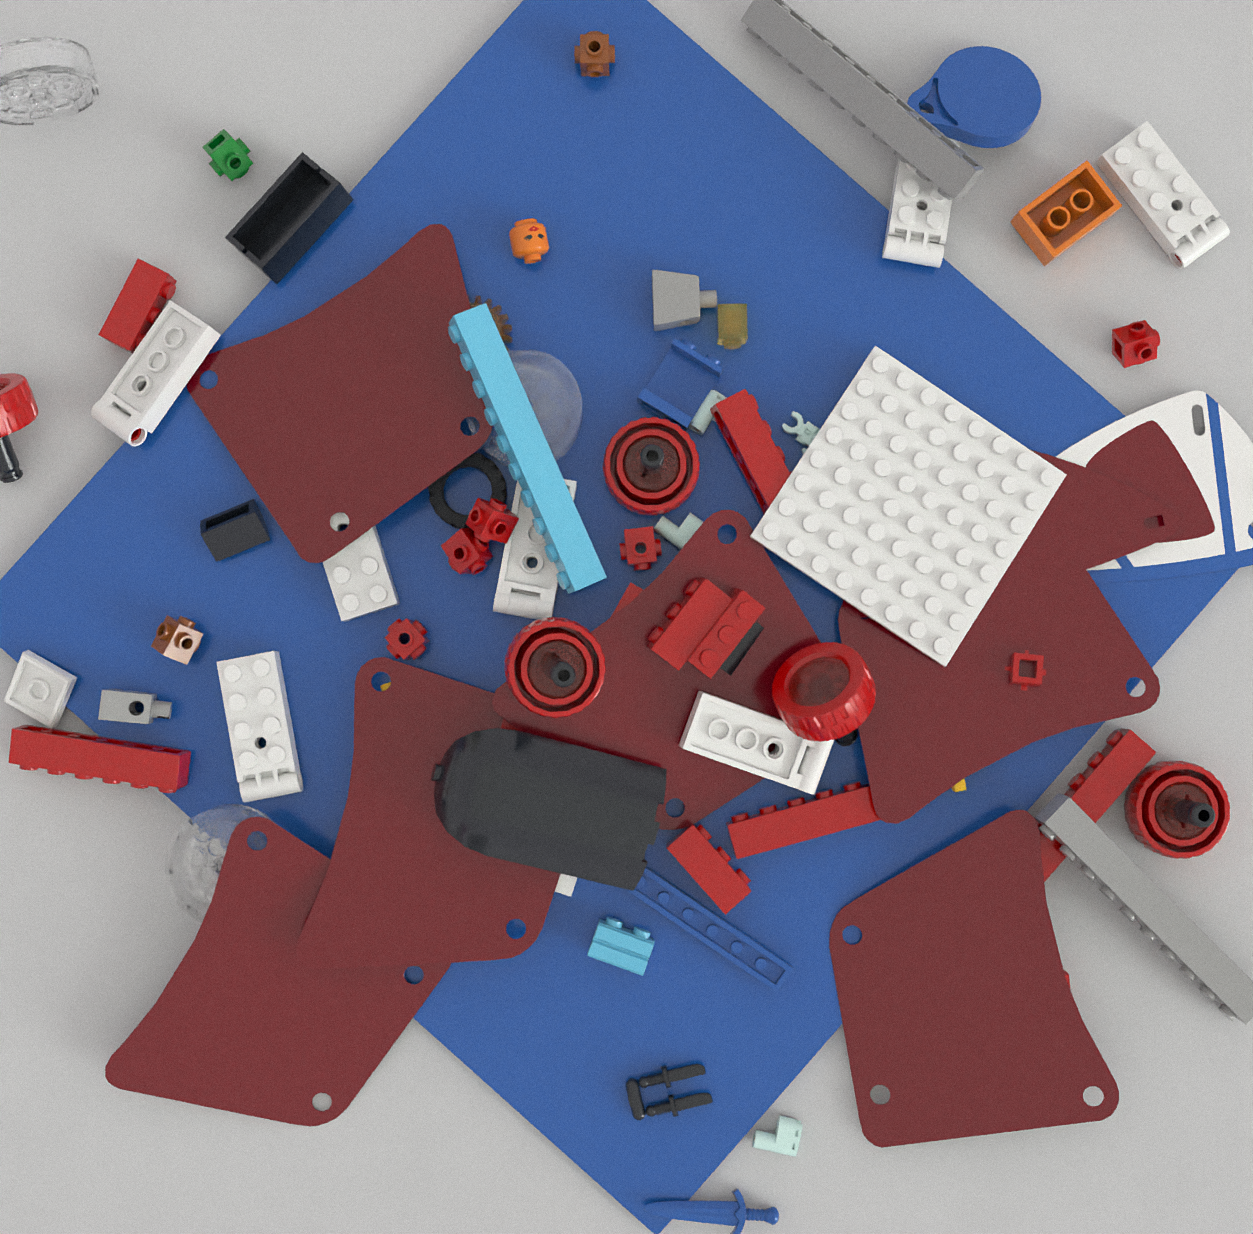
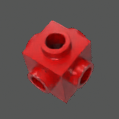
M1146 320L1112 329V354L1124 368L1157 359V347L1160 345V336L1158 331L1153 329Z
M477 498L465 524L474 531L473 535L481 541L489 542L491 539L507 544L519 518L506 508L507 505L498 499L491 498L488 501Z
M653 526L624 529L625 543H619L621 560H627L628 567L634 566V571L652 569L651 564L657 563L656 556H662L660 539H654ZM639 545L644 546L646 549L642 554L637 553L635 550Z
M461 528L441 545L449 558V565L459 574L476 575L487 567L486 562L494 557L488 549L489 543L477 539L473 535L474 531L471 528Z
M399 618L387 628L389 634L384 638L389 644L386 648L396 659L402 657L404 660H409L410 658L416 660L427 650L425 645L430 640L425 634L428 631L417 619L413 622L408 618L403 621ZM407 633L410 636V641L404 645L401 643L400 637Z
M1025 650V653L1014 652L1011 658V667L1005 666V670L1010 671V683L1021 684V690L1027 691L1028 685L1041 686L1042 677L1046 676V670L1043 669L1044 656L1029 654V650ZM1020 661L1035 663L1034 678L1019 676Z

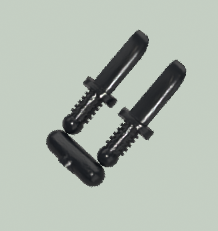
M691 1064L667 1070L665 1065L661 1066L662 1073H654L647 1077L642 1076L639 1081L631 1078L626 1082L632 1115L636 1120L644 1119L646 1114L649 1117H653L659 1114L662 1115V1113L665 1114V1112L670 1113V1111L673 1117L679 1116L678 1111L713 1102L712 1096L709 1093H697L674 1099V1094L668 1095L669 1102L664 1101L663 1103L660 1102L661 1104L649 1105L646 1107V1110L644 1108L639 1086L646 1088L648 1086L652 1087V1085L655 1086V1084L660 1085V1083L663 1084L664 1082L666 1088L672 1087L671 1082L706 1074L705 1067L701 1064Z

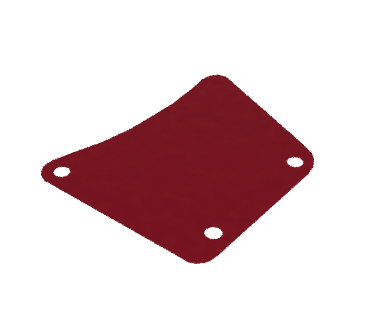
M431 224L418 231L406 244L370 274L304 317L266 335L208 354L186 384L188 392L301 559L307 562L321 563L340 552L476 452L487 441L493 426L489 425L484 414V409H486L482 398L476 396L473 390L472 382L474 380L470 371L464 369L461 363V350L457 343L454 344L448 333L449 321L453 315L471 308L453 236L450 230L442 224ZM205 371H214L218 376L216 386L211 389L203 388L200 384L201 375ZM474 417L479 421L480 428L476 434L467 436L462 433L460 425L464 418ZM337 512H343L349 518V525L343 531H335L330 525L331 517Z
M720 510L713 513L703 522L665 570L630 604L591 631L604 653L606 673H604L605 680L598 696L593 699L589 706L569 717H543L522 706L511 693L507 681L496 689L492 698V705L500 717L520 731L667 769L664 804L658 805L655 821L660 822L659 829L662 830L683 829L692 823L695 824L765 778L682 749L679 746L698 691L709 693L782 720L772 698L774 677L781 665L794 653L821 642L763 546L750 538L753 529L746 518L733 510ZM725 524L733 526L737 532L735 541L730 544L722 543L717 536L719 528ZM701 577H704L728 596H730L735 588L742 589L766 608L756 620L757 623L764 627L763 631L731 676L719 668L710 679L687 661L678 671L647 647L650 643L648 637L657 626L663 627L669 619L666 614L676 602L680 604L687 596L684 591L694 579L699 580ZM575 645L557 654L575 669L576 678L572 685L564 688L556 686L544 674L542 662L527 671L531 685L538 692L546 695H561L570 691L579 682L583 671V660ZM833 681L835 689L840 694L846 687V683ZM811 693L806 697L804 706L817 705ZM771 743L768 746V752L774 751L775 743ZM678 798L683 801L685 810L681 816L671 817L667 814L665 808L670 799Z
M1077 555L989 597L946 667H943L873 619H862L852 616L847 612L843 603L839 610L838 623L841 643L855 649L862 656L875 683L876 697L874 707L858 729L874 809L878 817L886 823L898 824L909 819L925 805L965 777L1032 742L1075 727L1141 713L1150 709L1156 703L1160 694L1159 678ZM1025 650H1029V654L1044 656L1043 669L1046 670V676L1043 675L1041 686L1028 685L1027 691L1021 690V684L1010 683V671L1005 670V666L1011 667V658L1014 652L1025 653ZM1020 661L1019 676L1034 678L1035 663ZM1138 677L1144 682L1145 691L1141 696L1133 697L1127 692L1126 683L1130 678Z
M386 657L373 658L361 666L355 680L354 753L348 798L328 871L298 938L296 955L298 962L303 967L311 970L499 960L520 955L536 941L543 928L560 873L489 857L464 847L445 830L435 810V781H431V774L435 763L440 764L445 752L457 739L474 731L501 728L503 718L498 715L492 705V698L495 693ZM377 672H385L390 676L391 685L385 691H377L372 687L371 679ZM520 919L525 923L526 932L524 936L518 939L509 937L506 932V926L510 920Z
M1014 810L1004 814L858 897L843 907L836 915L830 930L829 947L859 1121L863 1135L873 1145L884 1148L1102 1121L1114 1113L1119 1103L1118 1086L1081 1018L1065 978L1046 901L1040 831L1036 819L1029 812ZM855 925L861 930L862 939L859 943L850 945L844 941L842 934L847 926ZM883 1085L888 1088L890 1092L888 1102L885 1104L873 1102L870 1092L874 1086ZM1091 1086L1100 1088L1104 1095L1102 1103L1097 1106L1088 1105L1083 1099L1085 1089Z
M250 817L241 821L231 834L211 903L195 940L157 1002L129 1037L111 1055L105 1066V1077L112 1086L122 1090L309 1127L319 1126L336 1119L348 1108L447 972L451 963L311 970L303 967L298 962L296 955L298 938L312 910L331 859L268 818ZM254 831H260L267 837V845L262 850H253L248 846L247 838ZM418 966L423 970L424 977L420 983L410 984L405 980L404 972L408 967ZM326 1093L331 1097L332 1104L328 1110L318 1111L313 1107L312 1100L316 1094Z

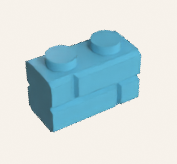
M607 917L606 921L599 919L587 956L643 976L655 943L654 938L650 937L651 932L639 927H634L633 931L622 927V921L612 917Z

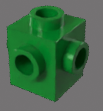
M225 129L220 131L202 147L212 158L209 165L220 177L225 174L231 181L243 177L253 164L247 156L251 152L240 138L234 140Z

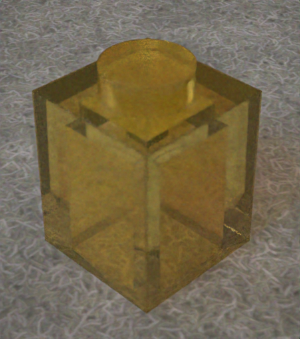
M747 304L717 305V345H724L725 349L741 348V344H746L748 339Z

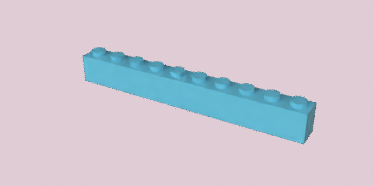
M485 303L453 315L448 326L449 336L454 344L457 343L461 350V363L464 369L470 371L474 380L472 387L476 396L482 398L484 402L486 420L490 426L494 425L498 434L496 437L498 447L502 453L507 454L510 464H508L510 474L515 481L518 480L522 488L520 492L521 499L527 508L530 507L534 519H532L533 526L538 535H542L545 540V553L549 561L554 562L559 572L556 574L559 585L570 594L607 578L487 304Z

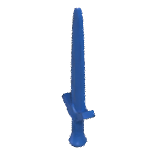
M737 1188L732 1191L736 1201H661L644 1206V1210L647 1213L659 1217L735 1226L730 1234H741L745 1220H760L771 1225H775L779 1220V1212L775 1207L764 1210L746 1209L744 1198Z

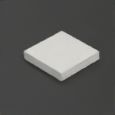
M30 650L24 651L11 680L4 702L53 729L59 724L77 677Z

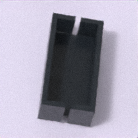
M302 152L225 238L246 259L275 284H278L354 199L338 180Z

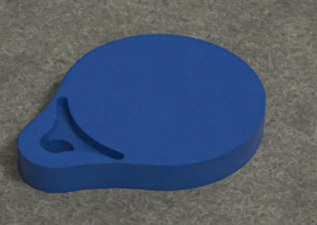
M974 46L961 49L947 57L931 79L911 94L907 104L948 138L980 148H999L1018 141L1030 130L1040 110L1042 97L1037 78L1022 60L998 48Z

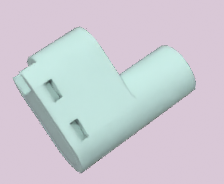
M711 390L693 417L689 428L693 432L703 435L712 420L715 421L710 408L727 397L715 390Z
M690 512L681 526L678 527L662 516L653 530L681 550L703 524V521Z
M779 1115L775 1134L755 1130L752 1147L796 1157L803 1124L797 1119Z

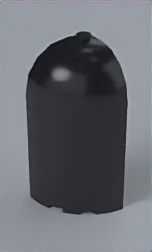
M494 728L474 731L457 739L445 752L440 764L435 763L431 774V781H435L434 801L436 814L445 830L464 847L489 857L634 891L647 866V860H645L648 844L654 845L660 822L655 821L658 805L664 804L667 769L523 731Z

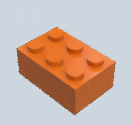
M1086 160L1018 211L1010 223L1045 267L1109 219L1122 207V204Z

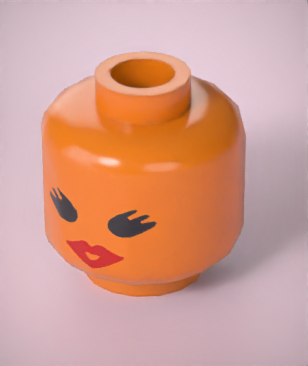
M534 218L515 222V227L509 232L513 256L518 259H524L525 264L541 261V256L549 250L546 227L542 223H537V219Z

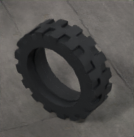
M473 453L428 486L429 501L435 513L444 522L457 529L470 527L465 524L469 515H463L452 510L444 497L446 480L453 472L467 467L478 469L487 475L491 483L492 494L490 499L495 498L504 503L507 497L506 482L501 471L491 459L480 453Z

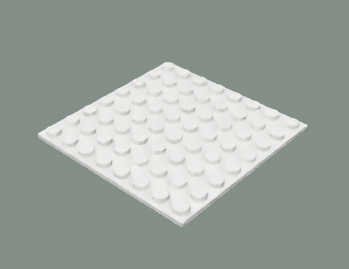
M874 346L750 535V538L943 667H946L1067 474L877 346Z

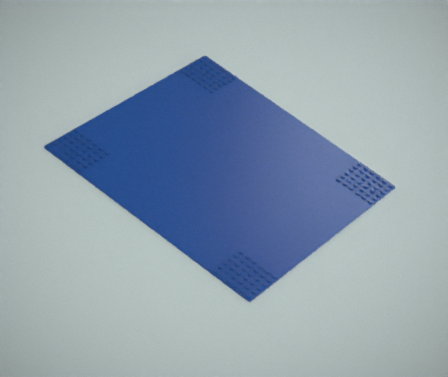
M523 0L349 194L354 200L278 284L270 280L224 331L208 353L211 354L266 335L304 317L370 274L406 244L418 231L431 224L446 226L454 239L470 308L487 304L563 479L577 481L574 504L607 578L570 594L558 584L552 617L573 620L583 625L590 632L612 616L630 582L644 590L665 570L680 551L678 547L654 531V539H660L662 556H656L657 563L651 564L652 569L634 571V566L628 567L627 560H621L619 543H625L624 529L653 526L654 529L662 516L680 527L690 512L704 522L715 512L733 510L744 516L754 531L764 515L717 423L713 420L703 435L693 432L690 428L686 431L696 445L699 454L700 470L698 481L692 494L681 506L669 513L657 516L639 515L621 506L608 490L603 475V458L612 436L622 426H626L632 420L636 421L643 417L664 419L638 403L637 397L643 387L646 388L670 350L674 338L678 341L682 339L689 341L697 348L695 351L704 357L706 354H709L721 362L720 366L724 370L713 390L728 398L746 389L748 394H752L755 397L759 407L757 411L761 419L766 420L772 431L771 438L775 446H779L785 455L784 463L789 472L794 470L803 456L802 448L807 449L808 446L795 440L798 435H790L784 432L782 425L785 423L791 428L797 426L796 419L791 417L794 411L802 416L804 424L809 421L821 429L874 346H877L1029 450L1056 457L1087 436L1126 417L944 258L940 268L882 258L889 210L647 0ZM590 31L609 34V45H615V63H609V76H581L580 64H575L574 45H580V34H586ZM534 218L537 219V223H542L546 227L549 250L541 256V261L525 264L524 259H518L513 256L509 232L515 227V222ZM652 270L699 276V290H716L717 308H700V321L698 323L654 331ZM211 370L205 371L200 377V384L205 389L215 387L218 382L217 374ZM187 385L183 388L153 433L151 434L147 431L145 441L139 446L134 447L124 442L0 580V648L17 663H19L22 653L30 650L77 677L66 707L98 736L191 751L188 784L176 790L175 793L163 794L224 849L227 850L231 834L241 821L258 816L268 818L329 859H331L349 792L354 753L355 680L361 666L373 658L386 657L495 693L496 689L506 682L504 660L509 644L516 633H519L525 625L532 623L536 619L493 612L505 543L490 539L488 549L494 557L486 562L487 567L476 575L459 574L451 568L448 563L449 558L441 545L460 529L447 524L435 513L429 501L430 496L427 487L375 525L400 604L346 622L341 621L323 562L310 563L301 559L188 392ZM474 417L464 418L460 425L462 433L467 436L476 434L480 428L479 421ZM493 425L487 441L474 453H480L491 459L501 471L506 482L507 491L504 503L507 505L506 508L512 511L517 480L515 481L510 474L508 468L510 461L507 454L502 453L496 441L498 434ZM644 440L635 444L627 452L623 461V472L627 481L634 488L645 493H657L669 488L676 481L679 474V460L668 444L658 440ZM649 444L660 446L664 452L663 470L654 479L644 477L640 471V453ZM472 467L460 468L453 472L446 480L444 487V497L448 506L455 512L463 515H469L477 498L490 501L492 494L491 483L487 475ZM254 499L266 523L270 540L216 562L200 534V521ZM725 524L719 528L717 536L722 543L730 544L735 541L737 532L733 526ZM1249 525L1248 534L1253 539V527ZM341 526L340 531L345 530L348 526ZM641 545L635 548L636 552L640 554L646 551L645 547ZM763 546L820 642L841 643L838 616L843 599ZM530 558L527 562L529 568H535L538 564L536 558ZM1239 568L1173 578L1096 583V585L1152 668ZM167 615L178 619L180 615L194 621L196 623L194 628L203 633L200 646L193 653L187 665L166 657L151 647L156 637L157 628L164 622ZM399 618L402 621L408 618L413 622L417 619L428 631L425 634L430 640L425 645L427 650L416 660H413V658L404 660L402 657L396 659L386 648L389 644L384 638L389 634L387 628ZM407 633L400 637L401 643L404 645L409 643L410 636ZM562 639L549 640L540 644L531 653L527 664V671L541 664L548 656L557 655L570 648L573 644ZM277 651L280 654L299 766L303 779V791L244 803L240 794L239 782H237L216 662ZM377 672L371 679L372 687L377 691H381V685L391 682L390 676L385 672ZM1133 677L1127 681L1126 690L1129 694L1141 679ZM112 688L157 694L156 700L172 702L170 719L154 718L153 723L150 724L99 720L102 690ZM137 702L135 709L137 712H143L144 706L142 703ZM1105 721L1075 727L1032 742L965 777L966 790L954 792L950 788L925 805L912 817L898 824L879 820L736 859L726 822L732 821L731 816L743 812H748V816L759 814V808L776 804L777 808L788 806L787 801L797 797H804L805 801L816 798L815 794L813 795L764 778L694 824L696 827L701 824L712 836L708 841L713 847L717 849L721 846L731 857L728 864L735 871L740 868L751 880L747 884L751 892L726 915L666 848V844L683 829H658L654 845L648 844L645 852L646 867L793 966V971L778 993L627 890L577 878L571 897L554 892L543 928L536 941L527 950L513 958L451 963L447 972L413 1018L652 1233L659 1234L672 1219L649 1214L644 1210V1206L661 1201H688L843 1024L829 947L830 930L839 911L858 897L1004 814L1014 810L1028 811ZM856 728L858 738L850 746H840L834 739L815 793L827 789H832L833 793L843 791V785L860 781L861 785L869 783L858 728ZM263 737L259 740V745L262 748L266 746V740ZM673 798L667 802L665 810L669 816L679 817L683 814L685 805L682 800ZM260 831L252 832L247 838L248 846L253 850H262L267 845L266 835ZM607 917H612L622 921V927L633 931L634 927H639L651 932L650 937L654 938L655 943L643 976L587 956L599 919L606 921ZM512 919L508 922L506 932L509 937L518 939L524 936L526 926L522 920ZM850 925L843 930L842 936L846 943L855 945L861 941L862 932L857 926ZM410 966L404 972V978L410 984H418L424 977L423 970L418 966ZM691 1064H701L705 1067L706 1074L671 1082L672 1087L666 1088L664 1082L663 1084L660 1083V1085H652V1087L642 1088L639 1086L645 1110L649 1105L661 1104L660 1102L663 1103L664 1101L669 1102L668 1095L674 1094V1099L697 1093H709L712 1096V1103L678 1111L679 1116L673 1117L671 1111L670 1113L665 1112V1114L662 1113V1115L659 1114L653 1117H649L646 1114L642 1120H636L633 1117L626 1090L627 1080L633 1078L639 1081L642 1076L647 1077L654 1073H662L661 1066L665 1065L667 1070Z

